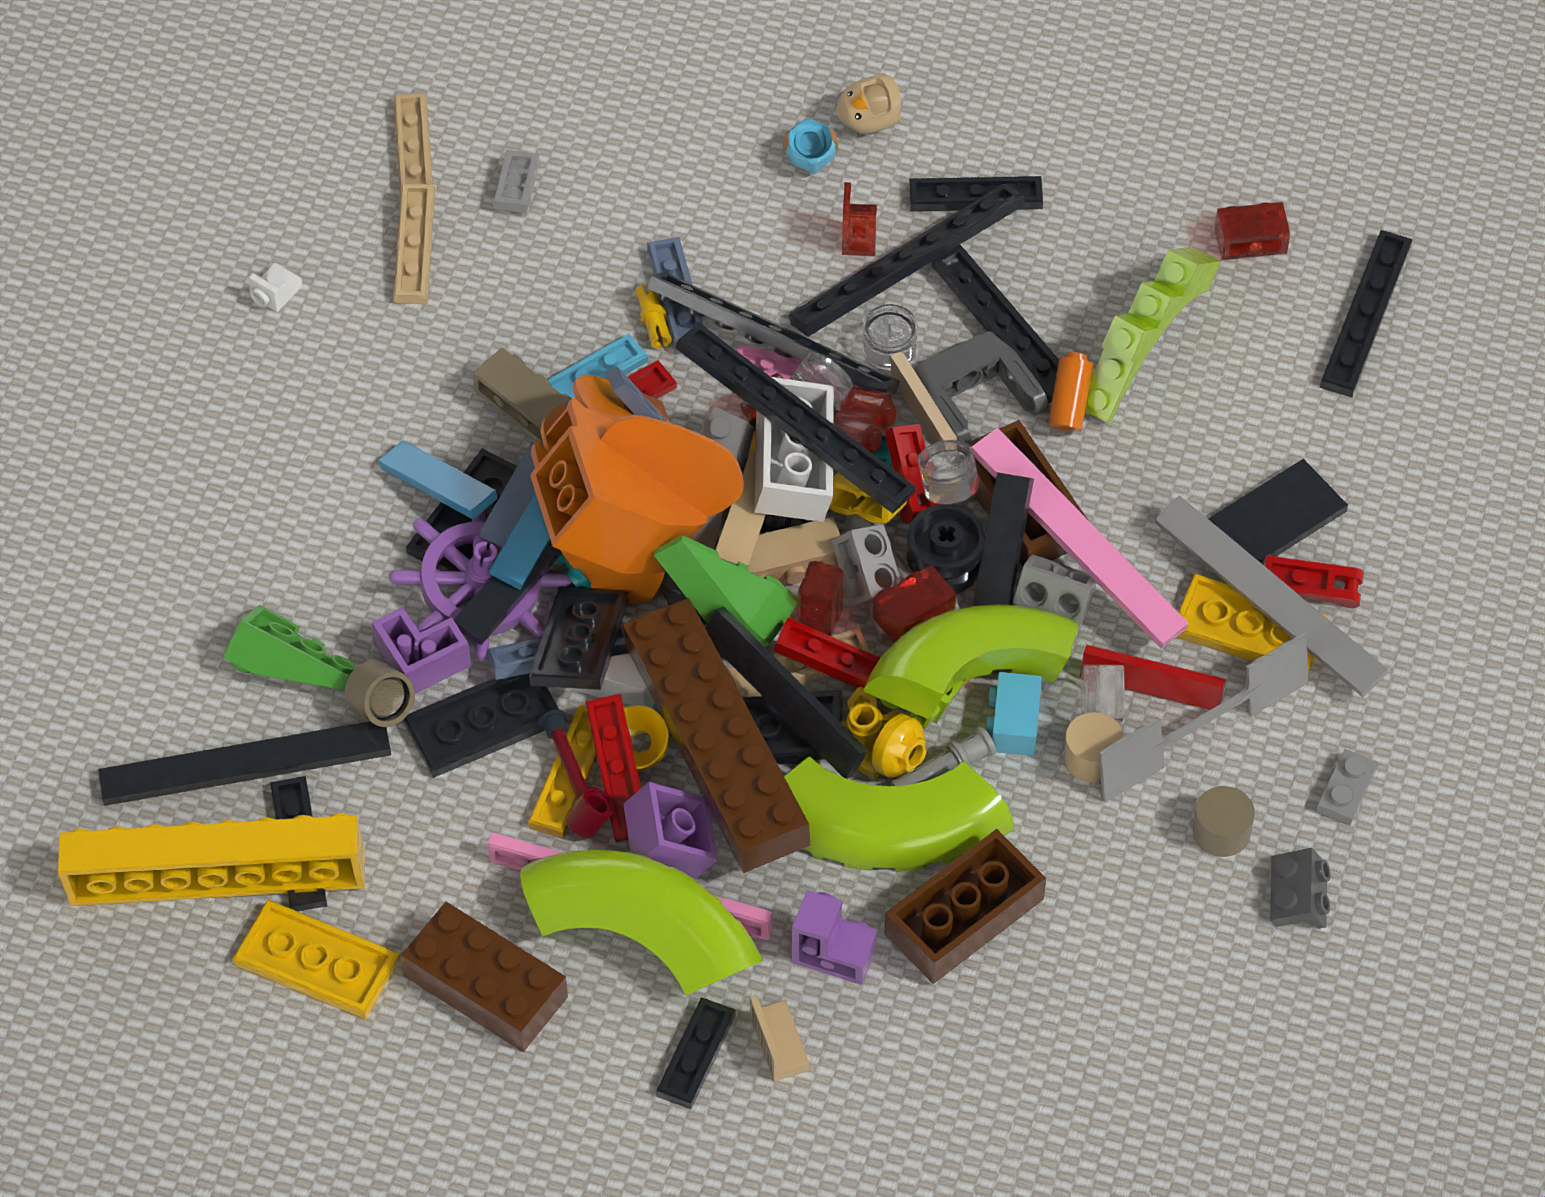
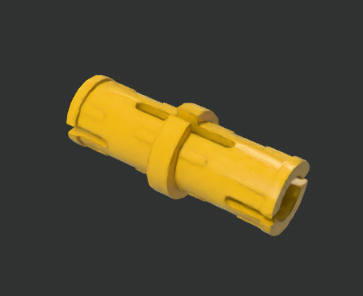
M640 284L635 289V294L642 310L640 312V319L642 324L647 327L650 344L653 348L660 349L661 345L658 337L661 336L664 347H667L672 342V338L665 322L666 310L664 306L660 305L657 293L647 288L648 295H645L643 285Z

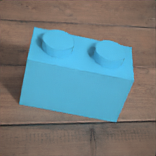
M999 672L998 686L990 685L988 707H995V716H987L986 731L994 742L996 752L1035 756L1042 676Z

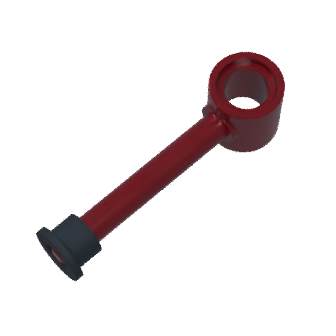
M551 710L539 718L538 724L542 730H545L547 737L553 739L576 796L573 806L565 815V820L568 827L576 835L582 838H593L615 812V804L605 791L596 787H587L566 735L568 732L565 723L567 716L563 710Z

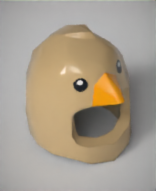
M885 73L870 76L851 84L843 91L836 106V114L839 120L846 127L858 133H873L899 123L901 119L899 86L892 77Z

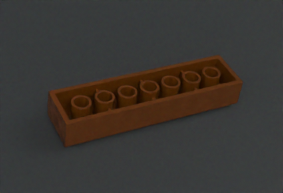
M684 599L623 624L626 648L662 718L665 720L668 730L742 872L746 873L811 846L809 822L690 599Z

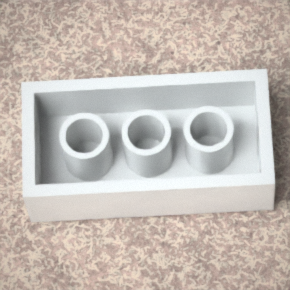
M772 377L833 423V386ZM756 410L754 512L824 522L833 498V468Z

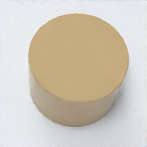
M1090 712L1076 717L1069 724L1065 738L1064 763L1073 776L1086 782H1101L1098 752L1110 743L1124 738L1123 730L1115 719L1103 713Z

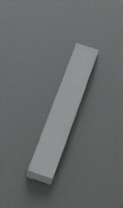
M1180 495L1155 519L1156 524L1292 639L1305 633L1307 635V651L1362 698L1388 673L1385 666Z

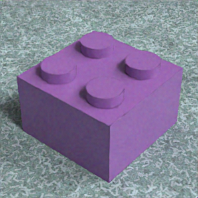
M648 782L623 804L631 853L640 854L666 866L674 867L693 879L699 877L718 861L710 809L703 796Z

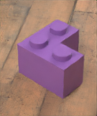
M404 607L372 622L375 646L387 665L405 674L411 680L415 694L471 666L469 643L452 617L422 632H419Z
M807 890L792 926V963L862 985L877 948V930L872 929L868 924L861 921L850 922L842 919V901L837 900L833 895L826 892L815 893Z

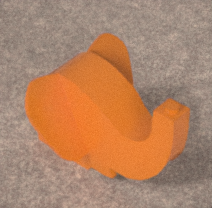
M582 375L572 384L575 398L573 397L568 403L552 409L543 419L540 430L543 446L539 442H535L531 448L535 469L530 474L552 546L561 550L574 569L579 568L592 583L590 585L591 588L628 591V604H642L649 602L655 597L665 574V569L654 556V550L681 535L693 539L706 524L709 517L725 510L736 502L743 492L744 481L742 472L735 456L727 448L710 438L670 423L663 401L643 394L668 422L643 415H635L614 393L608 379L594 375Z

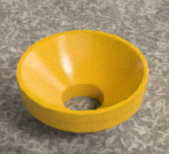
M641 705L629 706L625 708L631 740L633 741L634 737L640 733L649 734L651 737V746L647 751L642 753L634 751L638 771L648 770L656 766L666 755L670 744V733L665 720L654 709Z
M901 713L885 724L875 741L872 752V765L877 773L889 778H896L907 772L914 771L917 765L922 764L927 750L925 748L924 730L918 720L906 713Z

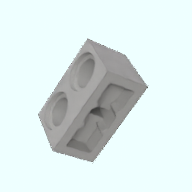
M884 524L850 530L831 540L851 607L880 602L904 592L901 576L895 563L891 543Z
M1032 554L1023 566L1013 604L1037 608L1078 621V626L1080 627L1088 614L1097 583L1088 573ZM1031 583L1041 584L1045 593L1035 591ZM1064 594L1075 596L1079 604L1069 603L1065 599Z

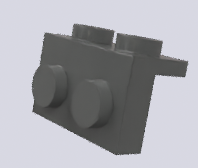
M1312 847L1271 856L1270 921L1276 927L1309 920L1318 929L1326 928L1327 914L1330 912L1327 882L1330 881L1331 872L1327 861L1323 860Z

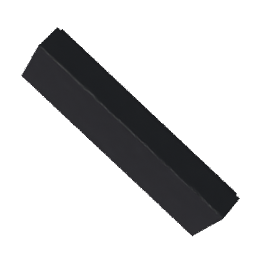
M703 997L700 998L656 1090L657 1097L692 1109L736 1017L735 1009Z

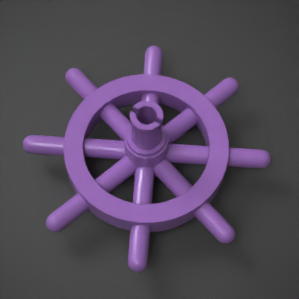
M486 509L474 520L472 519V522L453 526L441 534L423 519L418 518L413 522L414 530L430 543L423 558L421 571L393 570L389 574V580L393 584L420 585L422 596L431 613L416 626L419 632L425 631L451 617L454 620L462 611L459 607L470 597L473 598L493 576L489 574V571L497 558L496 547L501 549L503 547L480 538L481 529L486 522ZM473 543V558L469 560L457 547ZM446 557L460 571H436V568L441 559ZM545 573L491 635L504 633L522 624L536 638H542L545 626L531 614L537 602L540 587H569L572 581L567 574ZM438 585H460L461 587L446 599ZM489 637L482 645L475 642V655L480 661L488 659Z

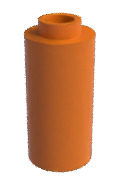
M1067 352V357L1059 358L1048 422L1049 427L1070 432L1082 431L1093 363L1087 361V355Z

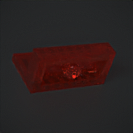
M844 182L842 255L875 257L877 205L851 204V182Z

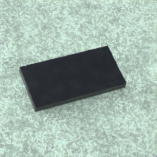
M482 448L463 473L494 489L499 499L517 465ZM498 499L486 509V520ZM440 502L426 522L441 534L453 526L472 522V519ZM416 533L406 546V552L423 562L425 552L430 543ZM473 543L457 547L469 560L473 558ZM446 557L441 559L436 568L440 571H460Z
M1303 458L1208 519L1264 565L1266 555H1280L1347 512L1348 504Z
M558 587L529 675L530 686L601 690L628 604V591Z
M530 673L498 680L493 678L414 711L403 719V723L432 778H435L545 731L538 724L539 718L551 710H560L548 688L530 686Z

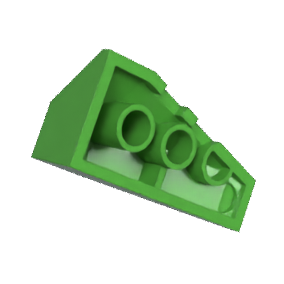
M684 535L654 550L655 558L683 594L690 599L694 608L707 624L716 609L725 607L764 647L772 643L783 627L787 617H790L798 605V598L777 579L767 574L762 578L749 572V566L738 561L734 565L719 558L718 551Z
M258 605L239 622L223 658L231 662L232 667L243 673L251 672L256 675L345 690L348 677L357 667L342 656L328 655L325 653L324 643L316 638L312 640L303 638L297 634L299 626L261 605Z

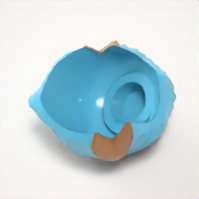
M804 119L785 133L783 139L784 154L788 156L794 166L811 174H816L825 165L833 161L838 150L835 130L813 119Z

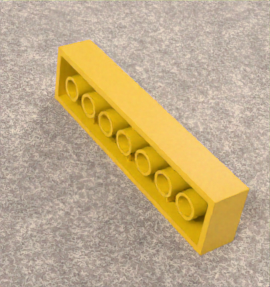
M335 813L329 817L299 815L293 819L279 820L263 817L256 821L245 822L223 820L212 824L186 822L178 826L150 824L145 828L114 826L108 830L95 831L79 828L71 832L59 833L58 874L70 906L288 893L287 891L295 890V893L317 892V888H323L325 891L365 889V847L357 815H348L346 813Z

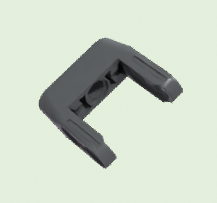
M985 332L922 361L914 367V371L957 437L958 448L972 441V437L968 429V421L951 398L998 375L1025 412L1036 415L1047 410L1049 407L1044 390L1017 353L992 332Z

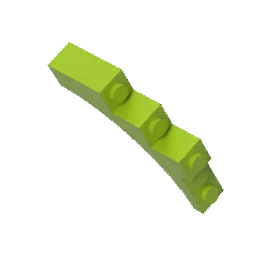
M1194 247L1167 251L1155 280L1141 283L1128 314L1116 315L1101 345L1104 350L1091 376L1085 412L1106 423L1112 421L1127 389L1150 350L1179 312L1197 296L1208 292L1221 264L1220 260Z

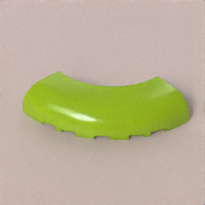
M984 605L951 610L925 620L902 635L882 655L872 670L863 692L930 720L938 703L951 690L953 685L961 680L966 681L978 676L991 674L993 670L1009 669L1010 673L1042 676V680L1054 684L1069 659L1078 629V621L1049 611L1017 605Z
M811 757L806 758L784 776L809 822L811 846L803 849L811 852L813 858L822 861L824 858L844 863V867L867 871H872L873 867L894 868L895 872L920 870L923 869V865L944 861V864L953 862L956 857L964 854L995 829H998L1004 836L1014 829L1013 817L1000 794L965 761L941 776L928 781L903 786H876L855 782L827 770Z
M590 849L568 851L547 856L525 864L521 868L520 880L522 889L542 937L573 928H598L627 936L648 948L664 962L678 980L685 995L698 991L763 961L756 945L741 922L731 915L716 895L710 894L686 873L651 860L649 857L630 852Z

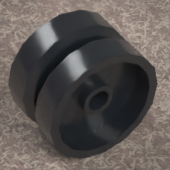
M934 505L919 512L910 523L906 561L908 567L926 588L935 586L940 595L958 594L967 590L978 579L985 541L982 523L974 513L957 505Z

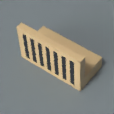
M751 996L750 1019L773 1080L778 1081L810 1071L809 1060L786 1000L761 1007L758 996Z

